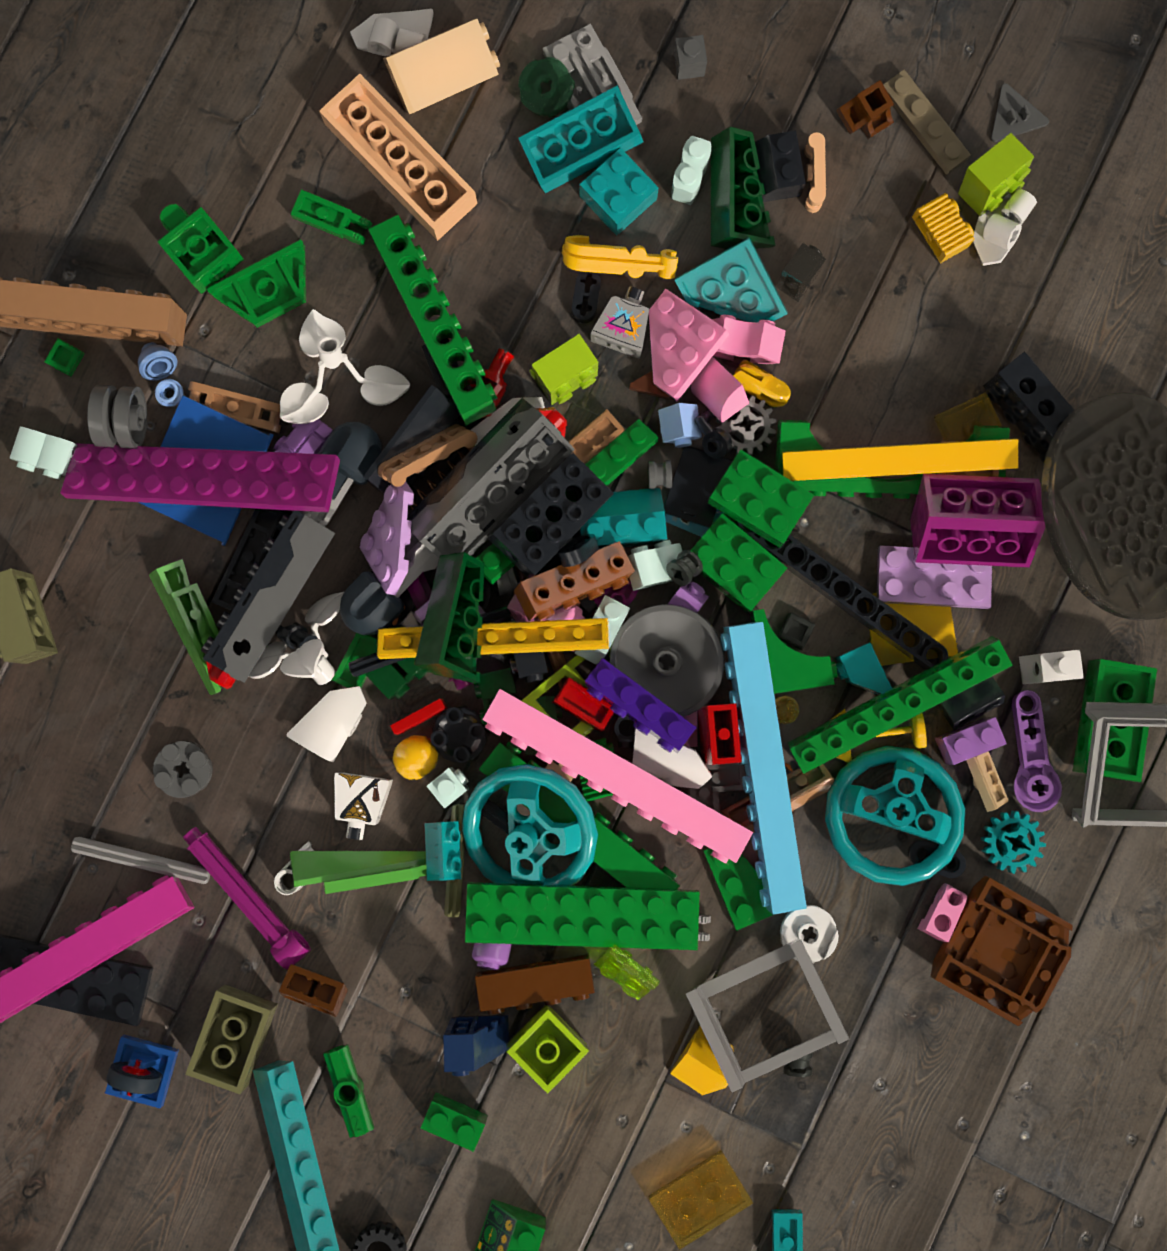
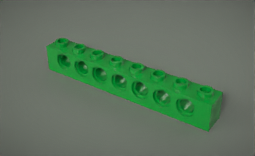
M396 215L368 229L465 425L497 411L493 401L498 398L491 384H484L481 377L485 375V372L479 360L473 362L470 353L474 351L466 336L460 337L458 330L462 329L455 313L449 315L446 307L450 306L445 293L443 290L437 292L434 285L438 283V280L431 267L425 268L423 262L427 261L421 246H414L412 239L415 238V235L409 223L403 225L399 215ZM399 248H404V250L400 252H395ZM416 270L415 273L406 275L409 271ZM428 292L425 297L418 298L419 294ZM434 315H440V317L434 321L429 320ZM452 338L449 343L440 344L443 339ZM457 361L464 362L460 367H452ZM467 385H476V387L473 390L464 391V388Z
M991 636L904 681L885 693L788 742L789 748L803 774L1013 665L1000 640Z

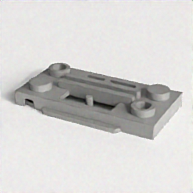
M591 24L542 48L543 55L549 61L553 72L552 80L569 111L618 85L636 125L642 122V116L632 100V93L606 47H603Z

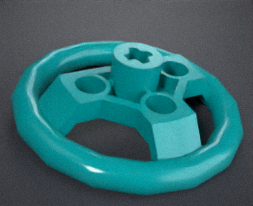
M883 746L862 752L839 770L827 793L825 822L833 847L852 870L876 883L905 886L930 879L951 862L963 839L965 807L957 783L939 762L915 749ZM886 763H895L890 783L876 790L852 785L853 781L869 768ZM924 774L928 775L941 791L948 811L947 814L931 809L921 792ZM905 778L911 781L913 790L910 794L900 792L898 789L900 779ZM865 797H872L876 800L877 809L875 812L869 813L863 809L862 801ZM893 809H897L901 812V818L899 820L896 819L897 814L892 812ZM843 813L934 841L939 846L936 851L921 863L903 868L881 866L861 855L848 839L842 819ZM921 815H928L932 819L933 826L931 830L924 831L919 827L918 819Z
M529 764L500 768L478 782L465 803L462 833L468 855L483 876L493 883L572 886L582 879L594 861L598 831L592 808L576 785L553 770ZM509 784L510 788L507 796L509 835L505 840V847L510 854L511 873L495 863L484 847L479 829L481 810L491 794ZM540 785L547 787L562 797L575 814L576 821L554 823L539 808ZM517 805H526L530 810V815L524 816L520 814L517 810ZM546 834H556L560 839V843H550L547 840ZM578 851L566 870L552 878H545L543 876L542 864L551 855L565 856ZM520 860H529L533 865V869L527 870L523 868Z

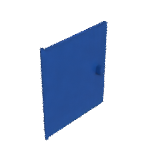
M182 395L160 447L267 452L274 434L270 433L267 435ZM138 502L221 541L223 546L226 545L242 509L238 507Z

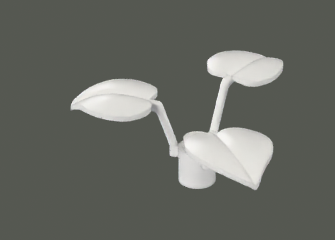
M313 309L303 323L299 343L301 350L310 357L319 356L320 358L318 362L317 385L315 389L308 383H296L289 386L281 396L280 418L293 424H306L322 417L329 405L328 398L319 393L322 388L324 368L334 369L341 362H344L357 381L363 384L361 395L368 403L383 406L394 402L409 390L410 383L398 371L382 365L367 368L364 375L365 378L361 377L348 360L347 354L341 351V347L346 340L344 329L337 322Z
M344 592L325 596L314 603L308 610L305 621L307 624H312V633L318 639L305 642L300 648H297L296 651L290 654L284 652L287 645L283 642H274L267 645L248 677L253 679L265 677L271 674L280 665L282 659H284L280 670L285 675L313 678L318 685L329 682L334 677L336 670L326 659L328 653L325 651L324 644L320 639L318 626L326 625L337 615Z

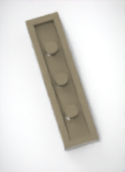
M905 69L883 84L894 103L893 107L946 175L970 158L971 154Z

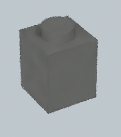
M703 35L676 38L674 59L677 80L705 76L707 56Z

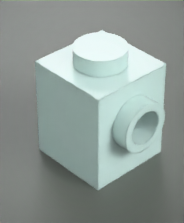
M450 767L428 784L427 787L440 804L446 808L469 790V787L466 785L469 781L459 768L455 771L453 767Z

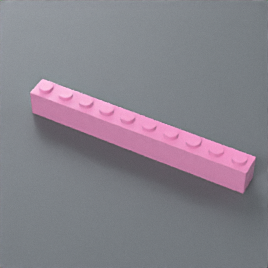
M499 689L482 719L487 722L485 728L499 736L502 731L512 736L510 742L524 750L527 746L532 747L538 751L535 755L536 757L549 764L555 760L563 765L561 771L575 779L578 774L587 778L586 785L600 793L603 788L613 793L612 800L625 807L628 802L638 807L637 814L650 821L653 817H656L663 821L662 828L674 835H677L678 831L688 836L687 842L699 849H702L703 845L713 850L711 855L724 863H727L728 859L737 863L753 834L747 828Z

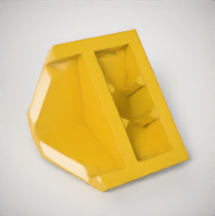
M699 1026L671 1069L670 1074L701 1095L724 1089L728 1084L701 1026Z

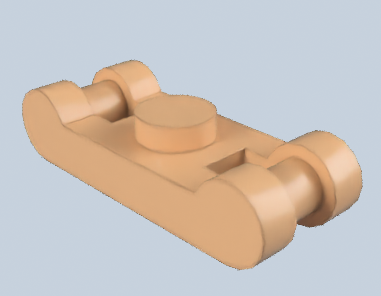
M818 132L810 135L804 150L806 157L810 159V164L806 165L805 172L806 182H810V192L805 201V208L812 213L820 210L826 196L825 137Z

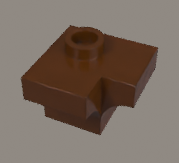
M881 80L863 90L836 110L849 134L862 128L868 139L894 123L891 116V107L894 103Z

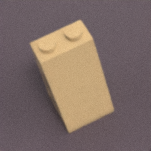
M473 19L383 58L405 113L412 114L498 75L496 68L500 67V63L495 51H490L486 40L489 39V34L483 22L479 24L478 19Z

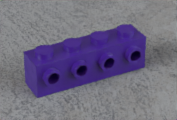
M603 658L585 680V685L588 687L587 692L598 701H601L602 698L612 705L610 709L623 719L625 716L635 722L633 726L646 736L649 733L659 739L657 744L669 753L673 750L678 754L697 728Z

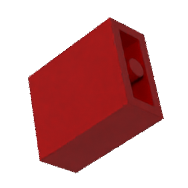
M737 704L703 706L697 710L701 759L704 764L716 765L742 762Z

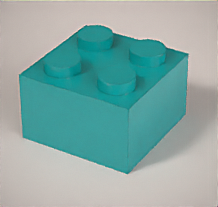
M619 148L580 184V198L617 236L657 200L659 187L622 148Z

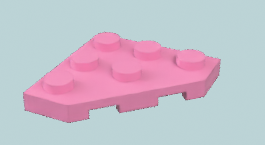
M665 289L649 309L653 383L678 401L729 336V332Z

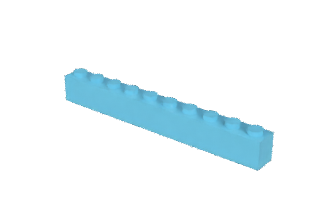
M752 622L723 627L724 633L720 636L723 651H727L728 662H725V672L727 679H731L733 688L732 691H729V698L731 704H737L739 736L741 739L742 762L740 764L745 766L746 776L742 777V783L745 793H749L750 804L747 805V815L749 821L753 822L755 832L751 835L753 849L758 851L759 861L755 862L757 876L759 879L762 878L763 889L760 890L761 904L773 915L807 909L763 622Z

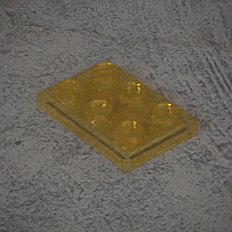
M722 1150L649 1195L651 1204L679 1250L753 1204L750 1195Z

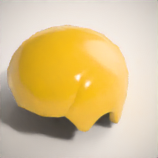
M413 735L402 740L397 745L392 761L396 771L402 777L409 780H418L435 769L439 753L429 738Z

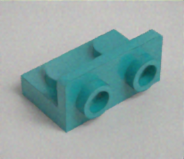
M459 821L425 823L427 881L461 879L462 862L460 859L461 836Z

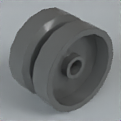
M96 385L92 389L88 403L87 420L89 434L95 446L113 448L117 443L122 448L142 446L147 429V406L144 393L140 387L122 386L117 390L112 385Z

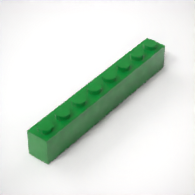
M508 741L506 745L500 742L479 770L486 776H489L504 767L523 764L541 766L532 759L527 763L519 756L522 751ZM510 784L502 787L507 793L509 792ZM540 785L539 808L554 823L576 821L575 814L565 800L547 787ZM599 812L596 813L594 816L598 831L594 856L596 864L627 888H679L680 885L675 880L678 877L677 874L665 865L662 869L653 863L655 857L644 848H641L640 851L630 845L633 840L621 830L615 833L608 827L611 822Z

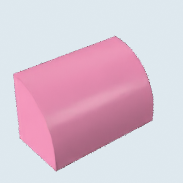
M713 356L691 383L692 393L722 423L749 404L743 385Z

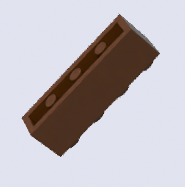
M589 954L500 968L499 971H480L475 976L480 1012L488 1011L489 1015L502 1013L505 1011V1008L516 1006V1010L529 1009L533 1007V1003L544 1002L545 1005H555L561 1003L562 998L572 997L574 1001L590 998L589 994L595 993Z

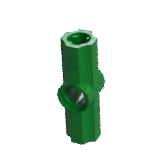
M340 1045L325 1051L323 1055L334 1086V1099L340 1106L349 1137L356 1138L365 1135L374 1129V1124L363 1092L364 1083L358 1076L349 1045ZM351 1085L355 1089L356 1095L347 1096L344 1094L342 1086Z

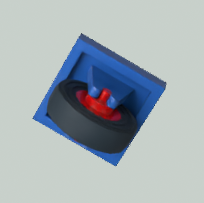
M124 1034L120 1037L114 1062L108 1070L106 1077L108 1084L105 1094L161 1108L164 1106L179 1049Z

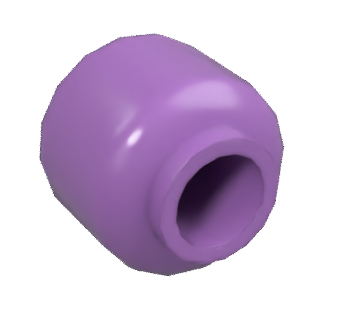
M474 943L472 958L477 962V967L499 971L500 966H505L509 961L512 944Z

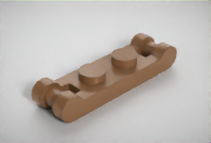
M190 381L188 387L190 399L199 402L201 395H207L203 405L250 427L274 434L280 433V404ZM263 410L271 412L268 421L261 419Z
M459 424L452 425L380 464L378 475L395 487H400L406 482L408 476L424 471L428 465L448 458L452 452L463 446L467 448L475 446L478 440L477 435Z

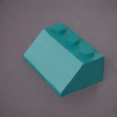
M661 489L613 492L614 494L580 528L581 536L595 534L599 549L619 541L622 547L652 545L667 541L665 510Z

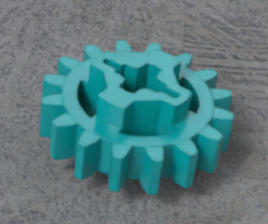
M1011 811L1010 817L1007 812H1000V820L991 817L990 820L993 826H984L983 828L988 832V837H981V841L987 842L988 845L982 851L984 853H991L988 862L992 864L998 862L997 869L1003 871L1007 867L1008 872L1015 874L1016 868L1021 872H1027V864L1036 867L1037 864L1034 858H1043L1044 856L1039 852V847H1046V843L1039 840L1040 837L1045 835L1044 831H1036L1039 822L1034 820L1029 822L1030 815L1023 813L1020 817L1018 811ZM1015 823L1011 825L1010 829L1001 830L1005 825ZM1028 833H1029V835H1030L1031 844L1029 843V840H1028V837H1027V834H1028ZM1005 837L1014 838L1022 847L1013 846ZM996 840L998 841L1000 847L999 851L996 847ZM1026 854L1021 859L1015 860L1017 855Z

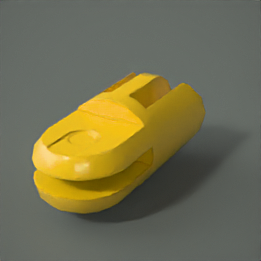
M743 360L733 374L743 385L746 393L755 396V398L761 401L764 400L766 404L772 407H782L790 399L791 391L785 382L748 360Z

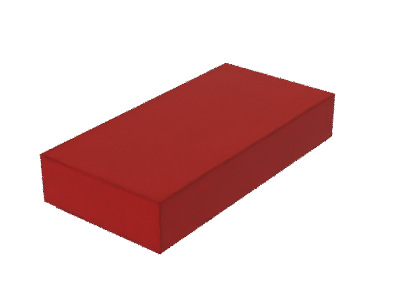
M569 677L566 678L553 700L554 704L599 732L604 730L614 713L610 709L612 705L603 698L601 701H598L587 692V688Z
M440 698L390 725L394 734L401 735L447 710V705Z

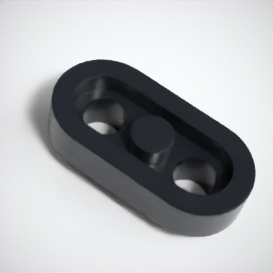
M924 839L914 841L908 849L910 862L913 865L921 863L937 850L939 844ZM921 848L926 850V856L923 859H920L917 855L918 850ZM956 850L952 858L953 866L951 868L944 866L936 874L947 878L959 877L966 868L964 856Z

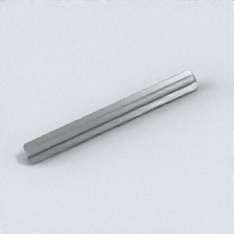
M83 837L74 838L71 845V851L74 853L196 883L206 884L211 876L201 866Z

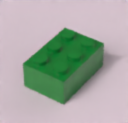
M740 449L709 498L708 504L780 548L785 543L814 495Z
M723 513L690 550L702 562L703 570L700 574L747 614L753 610L787 569L784 564Z

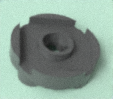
M178 741L168 744L159 752L154 762L153 774L155 785L172 797L186 798L193 796L203 790L210 782L213 771L212 762L204 752L205 750L194 742ZM184 761L186 762V768H189L190 772L180 777L176 767Z

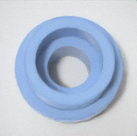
M173 379L161 381L155 389L157 401L165 407L177 406L182 395H184V390L180 383ZM173 389V397L167 398V391Z

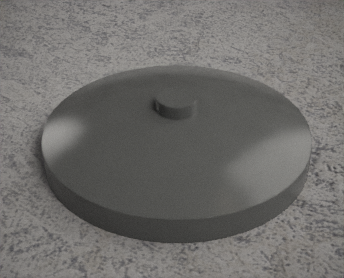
M665 604L646 608L633 615L623 624L611 647L610 664L684 717L702 708L714 696L723 677L725 658L717 632L703 616L683 606Z

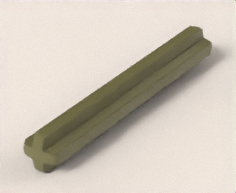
M454 804L451 812V821H459L461 836L460 859L462 862L461 879L447 880L444 914L452 918L459 917L461 911L465 853L462 823L465 804Z

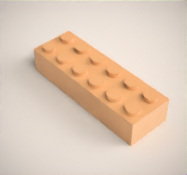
M361 74L357 75L319 110L324 124L437 241L477 205L475 191Z

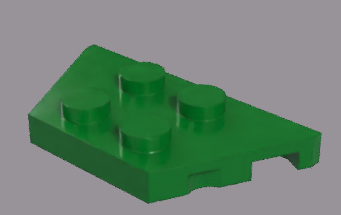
M299 240L207 288V291L212 297L258 328L306 303L305 245L302 240Z

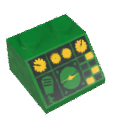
M492 1199L475 1251H538L546 1228V1217Z

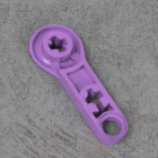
M1026 690L1017 693L1012 699V711L1020 767L1014 780V793L1016 799L1023 807L1030 811L1043 812L1050 810L1058 803L1061 797L1062 784L1049 762L1040 697L1035 692ZM1024 695L1029 696L1033 700V708L1030 711L1022 710L1019 705V700ZM1035 714V719H1029L1030 727L1036 728V734H1033L1032 739H1030V735L1024 734V729L1029 727L1028 719L1022 720L1021 716ZM1038 780V784L1044 785V791H1040V796H1038L1036 791H1032V785H1036L1034 782Z

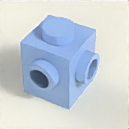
M677 403L658 410L663 443H674L675 447L680 448L692 445V440L702 438L701 430L695 423V418L699 415L697 404Z

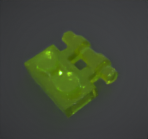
M614 944L613 947H609L599 956L594 965L600 969L603 976L615 981L628 996L639 1001L651 989L654 990L660 983V980L652 975L653 971L647 966L642 967L632 959L630 952L626 949L622 951Z

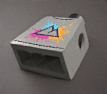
M628 287L624 299L612 296L591 332V342L640 359L649 308L640 305L644 292L636 287Z

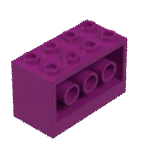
M923 474L910 519L915 562L1030 568L1048 522L1039 479Z

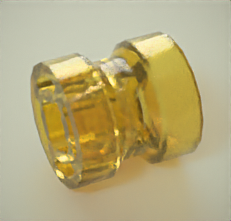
M789 696L776 697L775 704L778 723L790 724L794 722L800 711L796 700Z

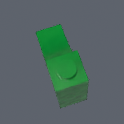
M764 609L750 612L751 623L763 622L774 694L835 684L834 678H837V668L835 662H831L830 656H809L791 649L773 632Z

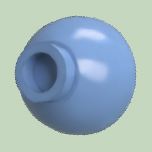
M147 343L142 347V352L138 358V369L143 378L161 380L174 372L177 367V358L171 350L156 343Z

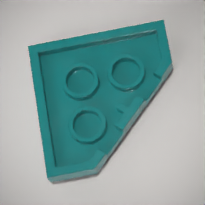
M750 237L675 278V282L686 303L697 308H705L720 315H731L738 319L755 323L759 322V320L773 322L788 314Z

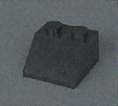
M796 130L770 134L755 141L760 166L757 169L760 183H763L765 194L762 195L763 202L800 197L806 183Z

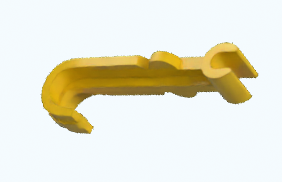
M581 235L566 237L565 244L562 247L563 263L575 271L622 275L628 270L629 276L633 278H639L643 275L644 271L657 272L658 276L665 279L675 278L678 257H676L677 251L665 249L660 254H647L643 246L636 245L629 252L623 246L590 244L589 236Z

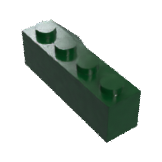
M729 126L711 138L712 247L729 249L749 237L755 249L776 246L774 236H770L768 223L771 220L769 211H765L762 195L765 194L763 183H760L757 169L760 166L753 132Z
M465 552L440 555L414 665L434 675L480 683V672H476V660L481 658V646L477 645L478 628H482V617H480L478 609L479 602L483 601L484 563Z

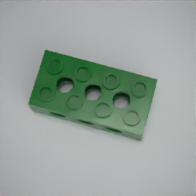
M1105 659L1088 661L1073 772L1087 774L1093 721L1085 713L1086 702L1153 703L1158 668ZM1117 687H1119L1121 691V695L1119 698L1116 693ZM1110 726L1103 777L1141 782L1149 727ZM1110 743L1113 747L1111 754L1108 751V746Z

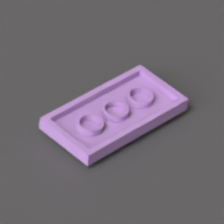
M878 547L877 598L882 602L978 609L991 608L992 566L916 563L913 547Z

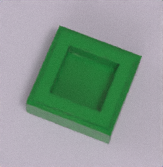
M57 338L44 362L72 377L85 353Z

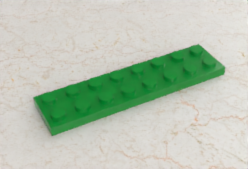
M468 882L465 943L698 950L699 890Z

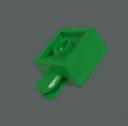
M177 204L168 205L161 211V223L169 233L160 239L158 243L201 294L244 261L237 249L202 207L190 216Z

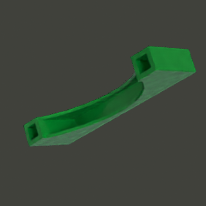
M778 420L775 471L783 475L782 452L823 450L811 433L810 423L806 420ZM974 425V431L966 441L1009 439L1010 428ZM999 469L998 477H1005L1006 469ZM923 474L889 479L853 477L792 482L809 491L814 496H826V492H837V496L854 497V492L865 493V497L881 498L882 493H893L894 498L908 499L910 494H918Z

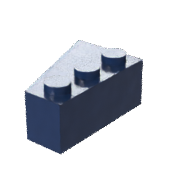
M508 1015L451 1017L443 1035L444 1072H452L453 1076H466L470 1074V1071L479 1069L505 1053L506 1044L509 1042Z

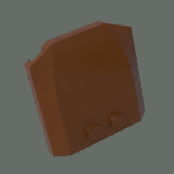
M984 876L973 886L949 942H943L935 956L930 977L1013 1024L1020 1026L1023 1023L1022 1019L1032 1012L1037 1013L1044 1008L1069 962L1072 948L1069 946V930L1072 931L1073 925L990 877Z

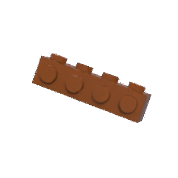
M619 541L599 549L581 564L571 567H562L560 565L521 581L515 588L514 593L528 621L536 618L539 621H544L555 615V610L563 607L567 611L579 605V600L588 597L589 600H593L605 593L604 590L609 587L616 590L629 583L628 578L635 570Z

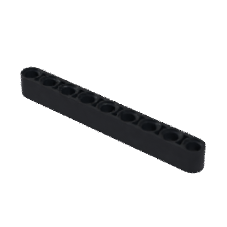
M735 522L738 527L784 564L787 570L868 629L875 632L922 668L929 669L948 659L947 649L942 644L792 535L788 536L780 548L777 546L771 547L767 545L763 537L752 530L745 529L739 522ZM789 550H797L801 554L800 563H792L788 559ZM813 566H819L823 569L824 577L822 580H816L812 577L811 568ZM840 582L846 586L847 593L844 597L835 594V583ZM859 599H864L869 603L867 614H863L857 609ZM883 615L888 616L892 620L890 630H885L880 625V619ZM906 632L912 633L915 637V643L912 647L904 644L903 636ZM929 649L935 650L938 654V660L935 664H931L926 658Z

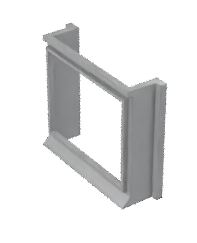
M1086 702L1085 713L1093 721L1083 806L1082 808L1072 809L1071 819L1078 821L1083 828L1088 825L1167 827V810L1099 809L1110 726L1167 727V704Z
M794 940L702 983L686 993L731 1092L743 1088L744 1084L750 1080L836 1041L840 1044L849 1040V1036L802 940ZM796 957L831 1030L742 1070L708 998Z

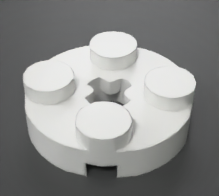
M806 905L807 909L790 911L784 917L780 927V941L784 946L794 940H802L812 963L828 958L834 952L839 936L836 924L828 912L815 905ZM812 926L814 927L813 932L816 934L815 939L809 938L808 942L803 940L804 935L802 931Z

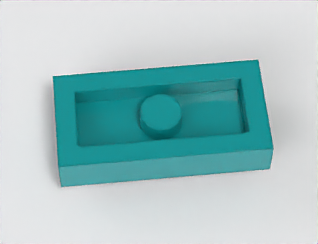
M772 1209V1251H803V1213L801 1209Z

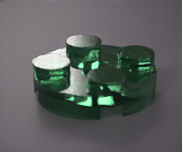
M545 57L546 59L534 60L527 64L519 77L518 87L520 88L522 103L532 113L539 116L554 117L570 102L575 82L570 71L561 61L552 57ZM551 80V90L542 94L541 83H548Z

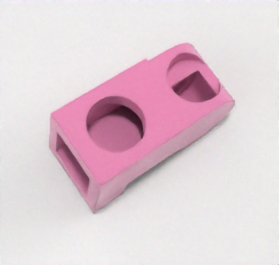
M944 883L938 890L925 919L921 920L917 929L938 941L949 942L965 906L967 895Z

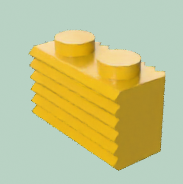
M947 193L918 208L912 216L940 263L967 249L974 241V232L971 225L962 220L957 202L953 198H948Z

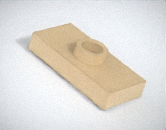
M989 751L966 760L973 776L974 786L979 791L987 812L996 810L1007 803V795Z

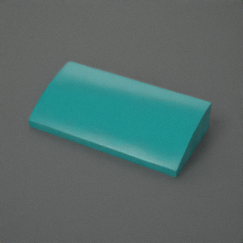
M618 85L519 137V141L537 180L545 193L603 164L619 148L626 152L644 142Z

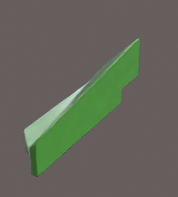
M182 559L155 569L149 574V577L208 693L213 695L220 692V685L209 679L206 661L203 660L205 653L201 651L208 637L215 638L219 631L198 584L190 585Z
M292 851L290 853L294 887L323 882L325 894L418 879L421 876H427L426 851Z

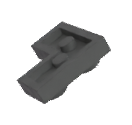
M740 763L705 764L712 778L699 789L689 788V796L720 813L718 792L744 790L742 777L745 776V766Z

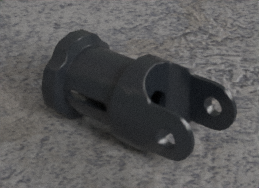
M297 622L285 627L279 625L276 630V636L291 649L300 648L305 642L318 639L316 635L309 634L308 630Z

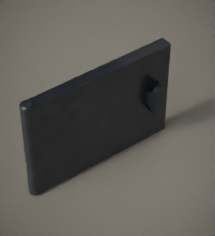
M686 446L682 448L683 452L664 507L665 514L710 528L717 509L708 504L709 498L733 460L725 457L715 459L708 456L703 450Z

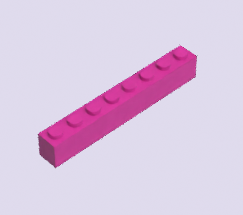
M168 875L159 878L152 883V889L145 893L141 890L127 898L128 903L119 908L117 906L108 908L100 914L102 918L94 923L87 921L74 929L75 934L68 938L62 936L48 944L49 949L41 954L35 952L22 959L23 964L14 970L10 967L1 971L0 1023L195 908L180 879L173 876L169 878Z

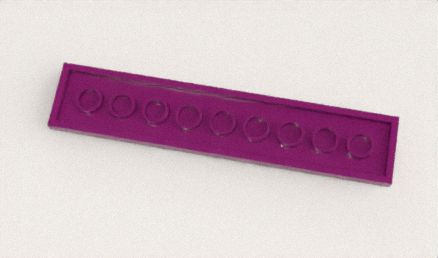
M75 443L77 447L69 462L60 494L68 499L329 512L340 459L337 455L146 446L122 448L120 445H115L112 448L98 447L94 444Z

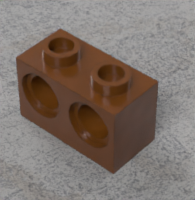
M290 964L279 989V993L284 998L337 1017L348 991L344 983Z

